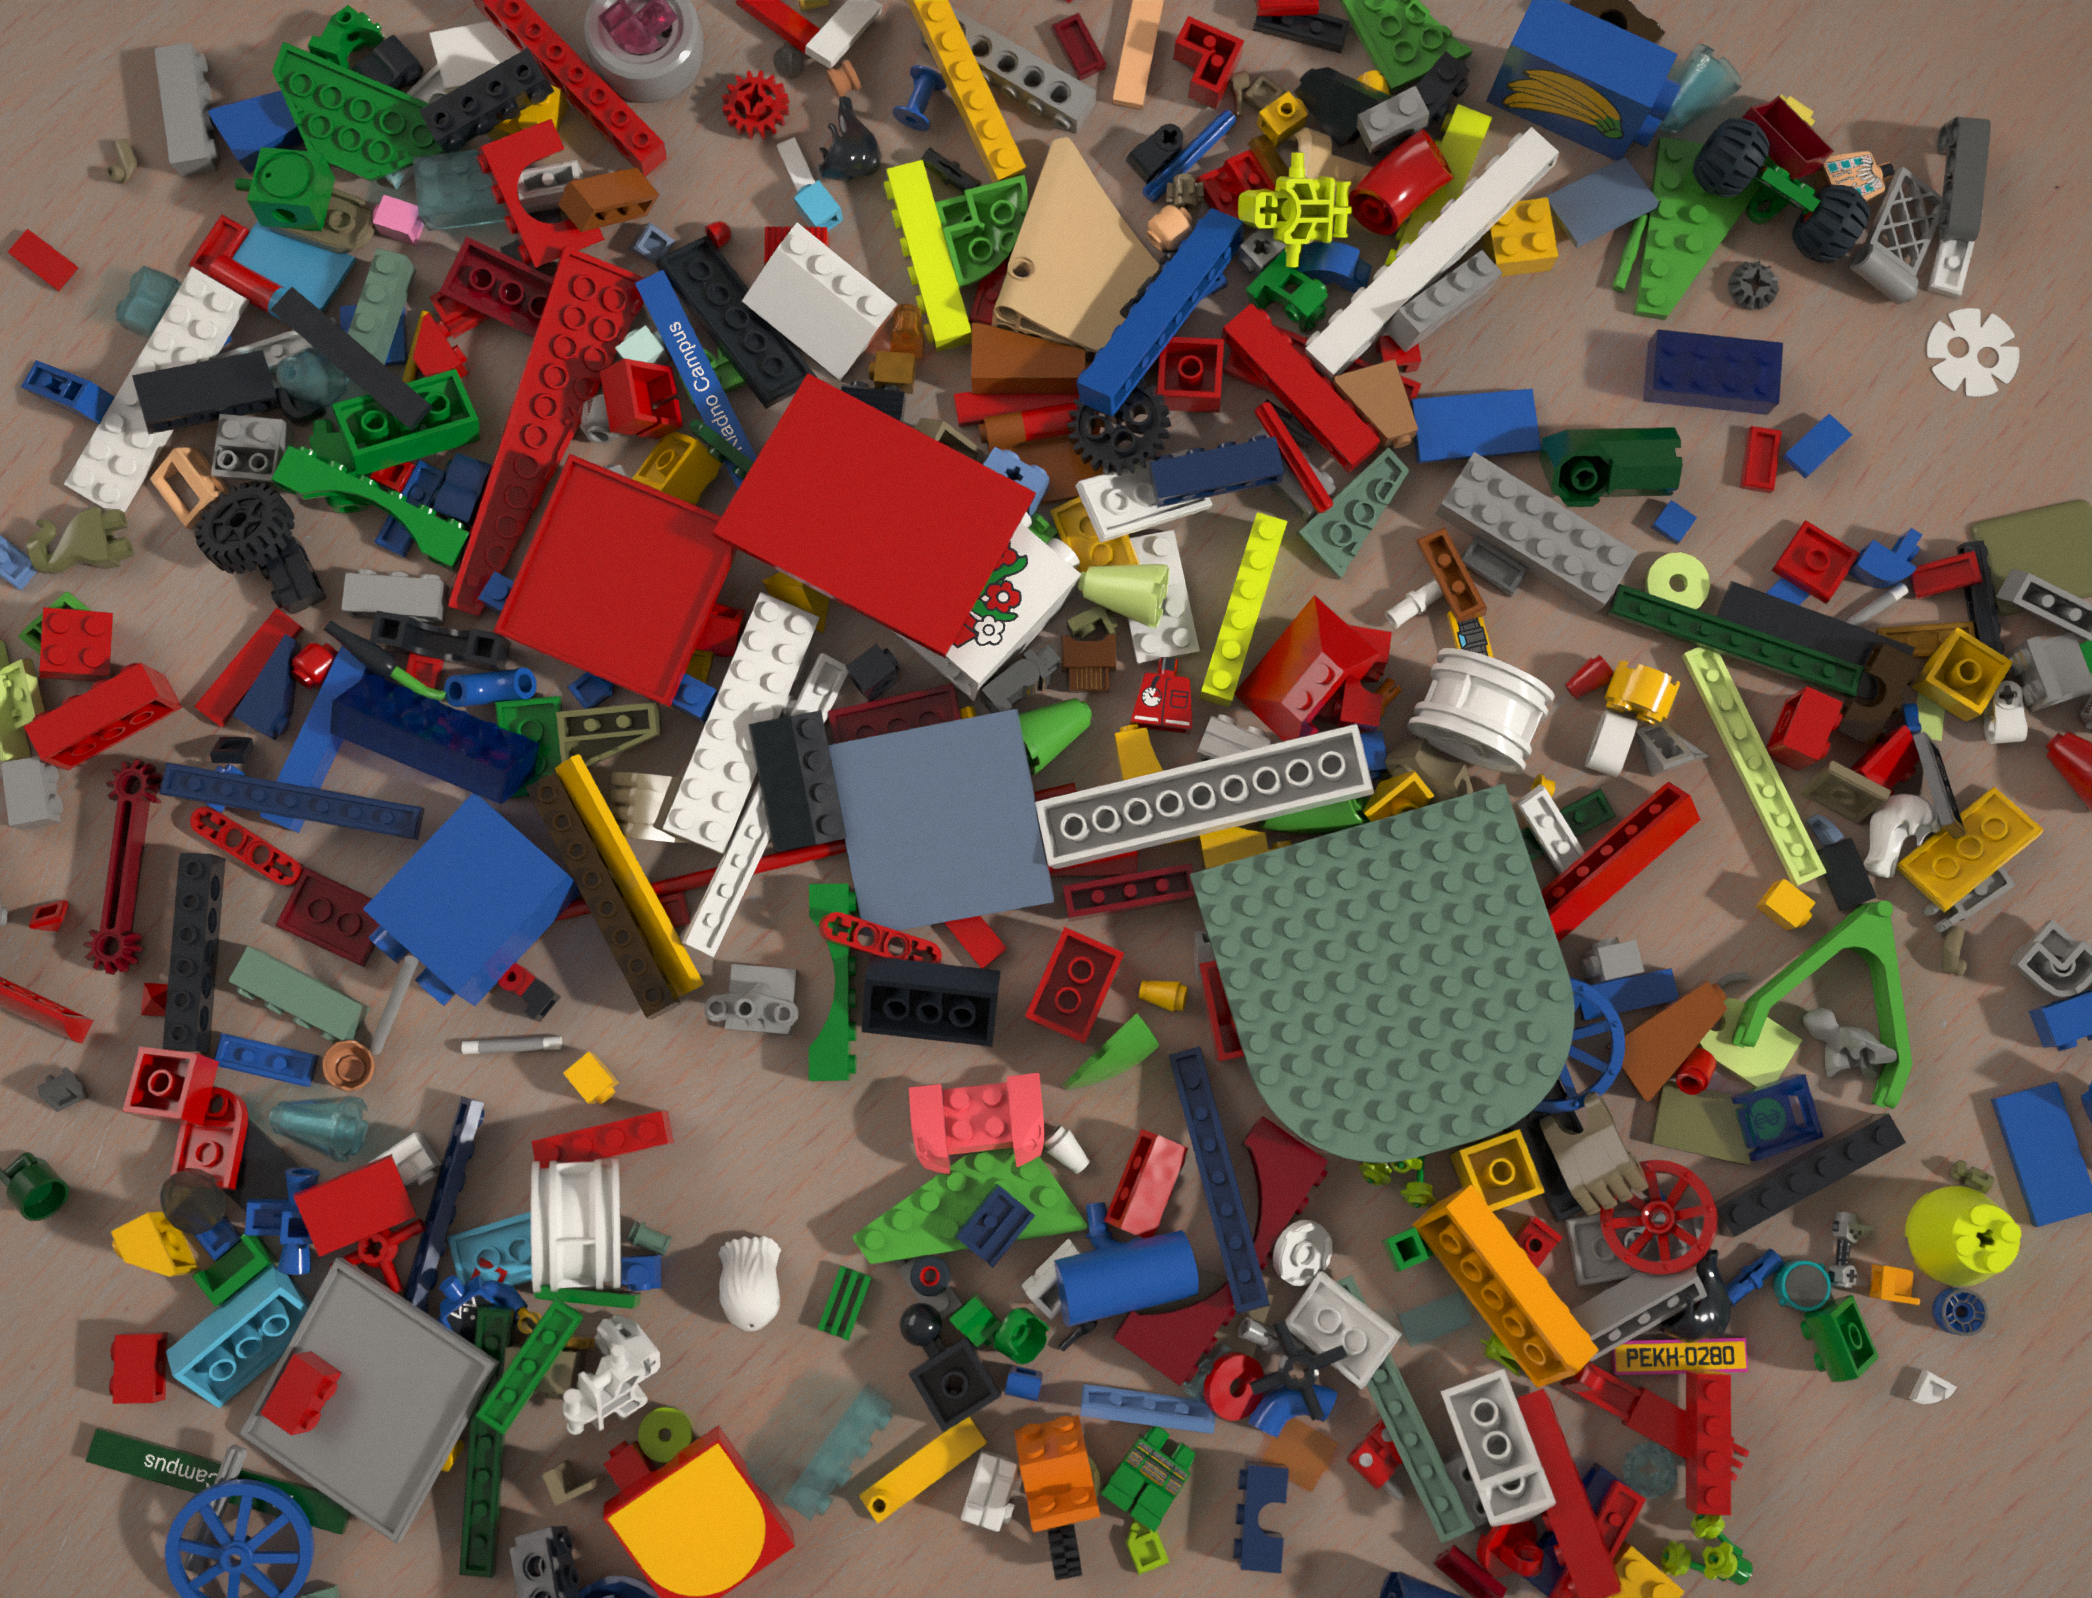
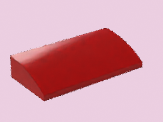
M0 976V1007L74 1042L83 1043L94 1021L93 1019Z

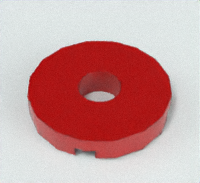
M1241 1352L1226 1353L1214 1362L1211 1374L1207 1373L1204 1398L1209 1409L1217 1416L1229 1421L1242 1420L1252 1414L1261 1402L1264 1392L1254 1395L1249 1382L1265 1375L1262 1366L1255 1358ZM1238 1378V1388L1234 1393L1230 1394V1385L1233 1380Z

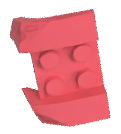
M1039 1073L1007 1076L1006 1083L944 1090L941 1084L909 1087L913 1140L916 1155L925 1169L950 1175L949 1155L1014 1148L1016 1167L1022 1166L1041 1155L1044 1144V1117Z

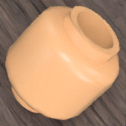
M1167 205L1148 221L1149 231L1146 232V235L1153 246L1160 252L1166 249L1177 250L1184 239H1188L1192 234L1191 223L1193 218L1184 207L1178 209L1172 205Z

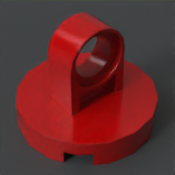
M1530 1519L1526 1522L1494 1526L1489 1531L1487 1537L1482 1533L1476 1549L1479 1564L1488 1573L1499 1578L1509 1576L1514 1572L1525 1577L1539 1575L1543 1569L1544 1555L1543 1551L1535 1544L1537 1533L1533 1521Z

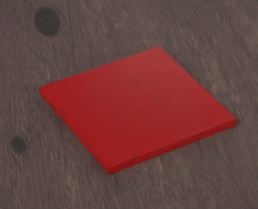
M569 453L493 632L670 707L738 549L713 537L712 532L722 516Z

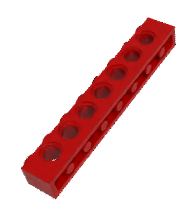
M473 0L475 7L520 52L526 48L530 49L541 65L549 82L553 86L562 89L566 99L634 168L637 167L646 177L667 159L665 143L524 0Z

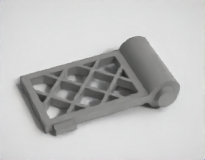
M1904 166L1897 169L1864 246L1855 253L1850 262V269L1894 303L1902 304L1903 302L1911 301L1918 292L1919 281L1916 278V274L1937 226L1939 227L1942 196ZM1903 181L1909 185L1912 197L1904 198L1901 188ZM1924 198L1935 205L1931 215L1928 216L1926 215L1922 200ZM1913 201L1917 218L1910 220L1906 203ZM1896 205L1901 222L1893 224L1890 210L1892 206ZM1919 222L1922 236L1920 240L1916 241L1911 224ZM1902 226L1906 244L1899 245L1895 228ZM1881 231H1886L1889 248L1884 247L1877 241ZM1908 248L1911 258L1909 265L1903 261L1900 249Z

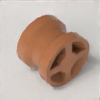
M849 60L841 62V66L836 69L825 70L829 84L838 99L841 96H845L846 92L850 90L857 91L861 89L859 78Z

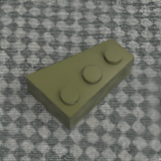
M656 702L556 712L561 763L579 754L586 767L589 768L662 735L659 703Z

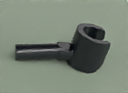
M1097 1320L1078 1324L1080 1328L1074 1330L1058 1345L1059 1348L1064 1352L1078 1338L1092 1332L1097 1326Z

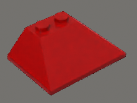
M1314 595L1236 690L1234 695L1283 742L1314 735L1319 729L1311 721L1349 675L1361 680L1381 654L1321 599Z

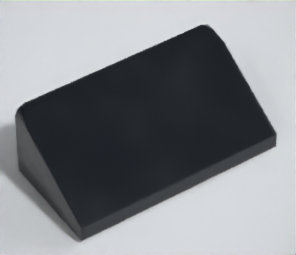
M1852 838L1816 850L1827 872L1824 876L1839 911L1876 898L1875 891Z

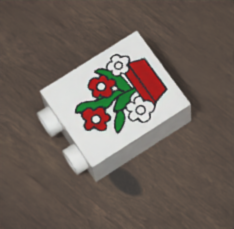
M1027 512L946 658L894 632L974 702L981 696V689L1002 674L1075 595L1081 573L1076 570L1080 561L1073 550L1056 538H1052L1047 544L1044 543L1028 529L1032 521Z

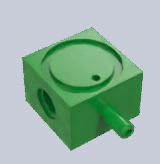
M261 147L253 178H237L234 185L237 191L249 192L247 202L261 226L322 232L335 177L323 153Z

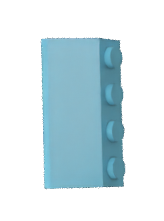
M271 1263L166 1351L172 1376L214 1406L220 1408L283 1355L312 1302L294 1279L287 1274L279 1272L277 1266Z

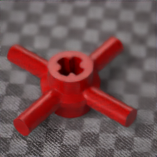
M418 1219L394 1232L390 1229H385L359 1240L357 1250L342 1258L354 1266L364 1262L371 1267H379L388 1288L395 1293L404 1290V1287L392 1262L398 1252V1244L425 1231L426 1226L422 1219ZM377 1242H381L382 1249L375 1252L374 1245L378 1244Z

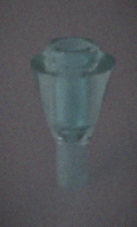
M1220 1341L1210 1358H1207L1199 1365V1369L1189 1384L1185 1381L1183 1382L1186 1385L1184 1392L1200 1402L1204 1398V1381L1207 1373L1211 1374L1214 1362L1221 1356L1229 1353L1231 1348Z

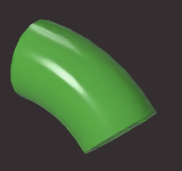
M1367 795L1259 821V827L1264 830L1290 834L1335 833L1370 822L1363 813L1369 797Z

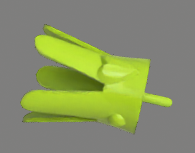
M1494 1332L1488 1342L1483 1339L1479 1340L1487 1345L1484 1357H1487L1489 1360L1498 1361L1516 1376L1520 1377L1518 1372L1519 1366L1514 1362L1516 1360Z

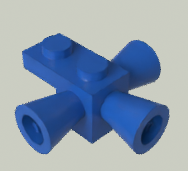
M291 1168L285 1171L289 1200L247 1199L245 1235L280 1236V1244H284L277 1270L284 1274L298 1275L312 1271L309 1244H313L294 1200V1194L317 1185L320 1172L312 1168Z

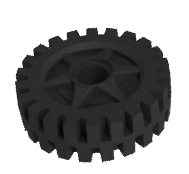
M252 481L250 485L247 482L241 483L239 490L235 486L229 488L228 495L222 492L218 495L219 501L217 503L211 501L207 505L210 511L203 510L200 515L203 520L197 521L196 527L198 530L195 531L197 546L222 571L225 570L230 574H233L234 571L237 574H243L245 569L249 572L256 570V564L263 567L268 564L266 558L270 556L274 559L278 556L276 550H283L287 544L284 539H291L292 532L290 530L295 527L293 521L295 519L294 513L283 497L273 487L263 482L261 485L256 481Z

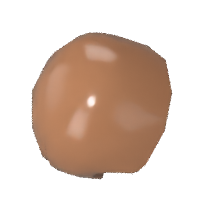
M355 1040L336 1042L326 1051L322 1061L323 1074L331 1086L344 1092H354L362 1089L371 1081L376 1068L373 1055L369 1049Z

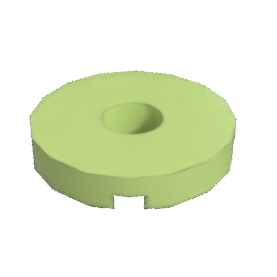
M1682 552L1668 553L1658 558L1648 569L1644 581L1646 593L1693 609H1698L1702 605L1710 589L1709 574L1704 565L1694 556ZM1679 577L1682 579L1685 585L1684 591L1676 592L1672 590L1669 585L1670 578Z

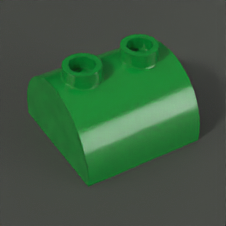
M1853 1295L1828 1301L1822 1307L1813 1311H1807L1803 1315L1804 1320L1800 1323L1802 1334L1806 1340L1813 1339L1818 1351L1814 1353L1815 1365L1820 1372H1827L1831 1382L1858 1379L1879 1358Z

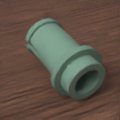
M635 1222L627 1241L632 1242L633 1247L639 1245L664 1257L672 1236L646 1227V1222H642V1224Z

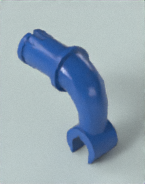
M1106 1203L1086 1204L1089 1234L1086 1235V1238H1089L1093 1248L1099 1250L1124 1244L1112 1239V1232L1108 1230V1223L1104 1222L1107 1215ZM1136 1237L1130 1240L1129 1242L1141 1240L1144 1238Z

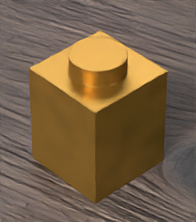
M877 351L876 361H870L869 380H874L875 388L881 389L882 385H894L899 387L900 391L913 394L916 369L915 355L912 353Z

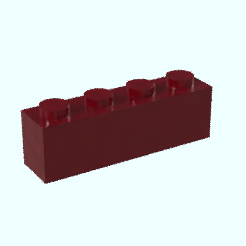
M1192 863L1063 886L1068 922L1194 900L1196 896L1190 880V874L1194 873Z

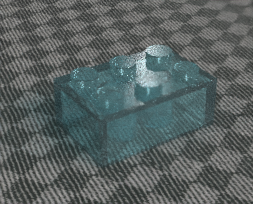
M478 150L413 158L419 217L428 231L504 222L503 217L507 216L502 204L497 205L491 194L490 187L493 186L489 174L484 175L479 168L476 156H479Z

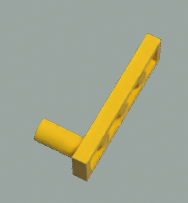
M969 1416L934 1438L861 1492L859 1497L877 1524H879L987 1444L988 1441Z

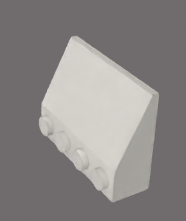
M798 222L777 247L742 300L743 303L840 381L899 308L895 301Z

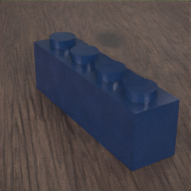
M1259 435L1250 438L1246 443L1225 442L1218 445L1217 449L1205 451L1204 448H1195L1187 451L1186 455L1173 457L1172 454L1159 456L1156 461L1150 462L1149 474L1156 505L1159 508L1281 483L1284 469L1276 437L1267 438L1266 435Z

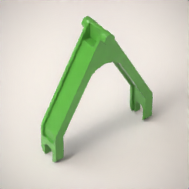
M1886 900L1859 904L1856 910L1751 995L1743 1006L1732 1036V1043L1743 1048L1744 1046L1754 1048L1760 1037L1770 1007L1841 949L1852 950L1860 955L1870 968L1881 1044L1895 1050L1897 1053L1895 1061L1883 1064L1871 1102L1884 1109L1885 1106L1894 1109L1900 1101L1910 1074L1912 1056L1891 921L1893 905Z

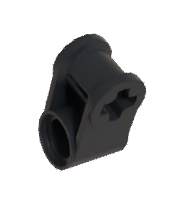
M1174 124L1161 126L1148 139L1137 145L1128 154L1125 160L1126 163L1148 184L1182 151L1183 132Z

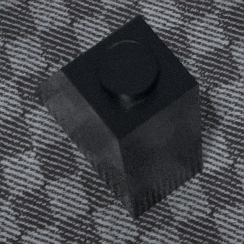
M1329 67L1309 69L1302 75L1299 80L1301 84L1294 91V94L1304 103L1305 107L1339 148L1355 144L1361 137L1357 129L1358 114L1392 98L1382 91Z

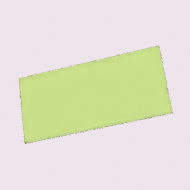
M1918 692L1917 707L1919 723H1921L1922 728L1921 733H1927L1932 740L1942 741L1945 709Z

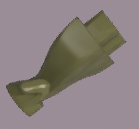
M94 507L79 513L67 526L53 553L49 551V544L55 539L57 530L51 521L38 519L36 524L42 529L33 533L27 539V550L34 568L47 574L62 573L77 564H89L101 569L120 567V561L134 556L130 539L127 537L115 539L113 531L127 528L128 525L126 515L120 509L103 511L99 507Z

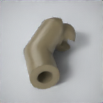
M1951 926L1947 929L1943 945L1942 968L1949 975L1953 973L1956 976H1961L1967 968V963L1965 960L1959 959L1965 931L1958 926Z

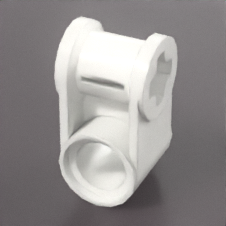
M2013 681L2001 682L1983 711L1986 741L1989 744L2022 742L2026 739L2028 732L2027 721L2024 715L2022 690ZM1999 694L2004 695L2005 699H2000Z

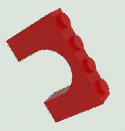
M552 119L485 144L478 149L479 156H476L480 170L484 175L489 174L493 183L490 191L496 204H502L507 214L503 219L510 235L516 234L521 245L517 247V251L523 264H529L534 269L559 259L565 245L581 250L605 240L600 228L580 232L570 219L551 224L540 222L531 217L519 201L517 185L522 171L528 165L558 154L565 149Z

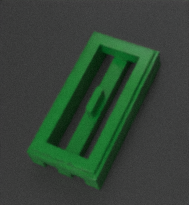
M841 1265L817 1330L825 1331L849 1341L872 1276ZM845 1274L851 1277L833 1326L827 1325ZM856 1280H863L845 1331L841 1330L839 1327Z

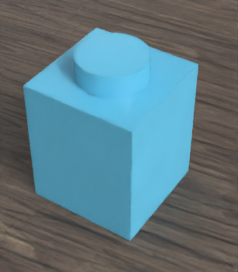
M819 180L812 185L807 184L803 186L794 197L797 211L810 227H827L828 231L844 221L840 206Z

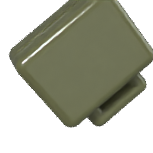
M2078 499L1983 520L1971 526L1970 535L1972 541L1984 540V544L1988 549L1987 562L1991 568L1990 579L1991 584L1994 586L1993 597L1994 603L1998 608L1997 615L2008 616L2025 612L1996 598L2011 569L2028 572L2081 599L2092 597V507L2086 500Z

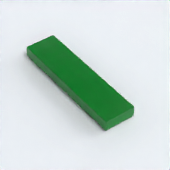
M555 1298L475 1416L502 1435H505L584 1319V1316L560 1299Z

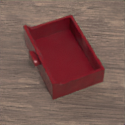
M1777 96L1771 102L1750 107L1742 117L1756 123L1765 132L1770 145L1768 156L1779 167L1787 171L1792 180L1816 173L1835 152L1780 96Z

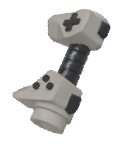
M1836 1211V1218H1834L1832 1225L1833 1236L1837 1238L1835 1265L1829 1267L1828 1272L1831 1285L1852 1288V1285L1862 1287L1869 1285L1866 1276L1860 1273L1854 1266L1849 1265L1851 1242L1856 1243L1860 1239L1868 1238L1874 1230L1872 1226L1858 1224L1857 1214Z

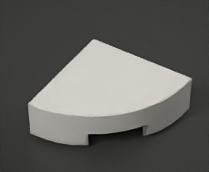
M1922 1370L1909 1400L1920 1404L1937 1403L1949 1398L1957 1387L1927 1370Z

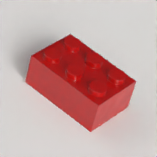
M1064 926L1026 1012L1025 1019L1085 1045L1124 956V952Z

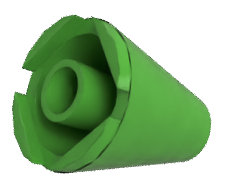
M1072 698L1018 713L1030 775L1034 776L1039 773L1090 726L1092 712L1085 701L1080 702L1078 699Z

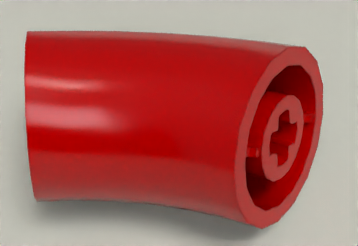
M1421 128L1393 149L1362 178L1349 193L1348 206H1352L1353 217L1363 227L1379 235H1390L1421 204L1452 181L1454 175L1435 142Z

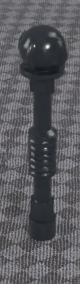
M1165 250L1164 255L1159 260L1160 266L1152 277H1148L1137 290V295L1120 309V314L1123 318L1126 319L1128 317L1131 307L1135 303H1139L1145 295L1147 286L1151 282H1155L1161 274L1164 264L1168 260L1171 261L1178 250Z

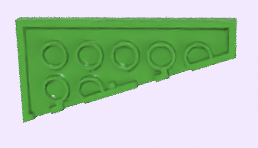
M1339 0L1375 69L1380 71L1381 76L1386 78L1390 94L1423 79L1445 51L1458 61L1470 57L1473 52L1466 44L1462 45L1453 37V32L1445 24L1442 26L1429 14L1430 10L1419 0Z

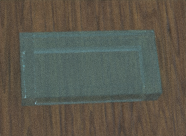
M1460 1291L1398 1314L1410 1347L1473 1324Z

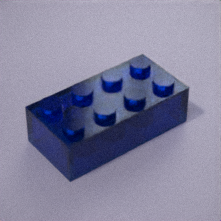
M1657 329L1647 345L1643 402L1768 415L1779 404L1783 343Z

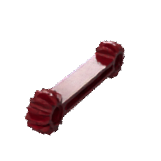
M135 759L132 764L128 761L121 762L122 771L111 770L116 778L114 781L106 782L108 787L114 789L107 796L110 800L118 802L100 931L94 929L88 931L93 940L92 942L87 941L83 945L92 950L85 958L88 961H95L93 968L98 971L105 970L106 974L109 975L116 974L117 970L122 973L128 972V963L135 965L139 963L138 958L134 956L135 953L144 951L142 946L136 945L143 936L140 933L132 932L150 802L155 804L161 803L157 793L160 792L161 785L158 784L163 780V774L155 773L157 768L154 764H145L140 759ZM140 779L141 787L138 792L133 794L131 790L132 785ZM117 939L119 944L118 950L111 955L109 950L110 944L113 940Z

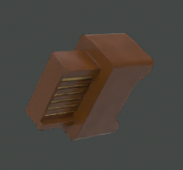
M1069 635L1061 636L1062 672L1069 673V693L1109 692V672L1116 671V635H1107L1102 641H1075Z

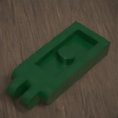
M695 419L691 421L690 429L695 436L709 447L707 452L721 464L724 460L734 467L732 472L743 481L754 462L700 420Z

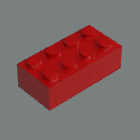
M141 662L132 663L122 668L119 675L94 683L88 692L65 699L62 702V706L57 709L37 714L33 718V722L25 725L24 728L42 761L69 771L178 711L182 706L164 674Z

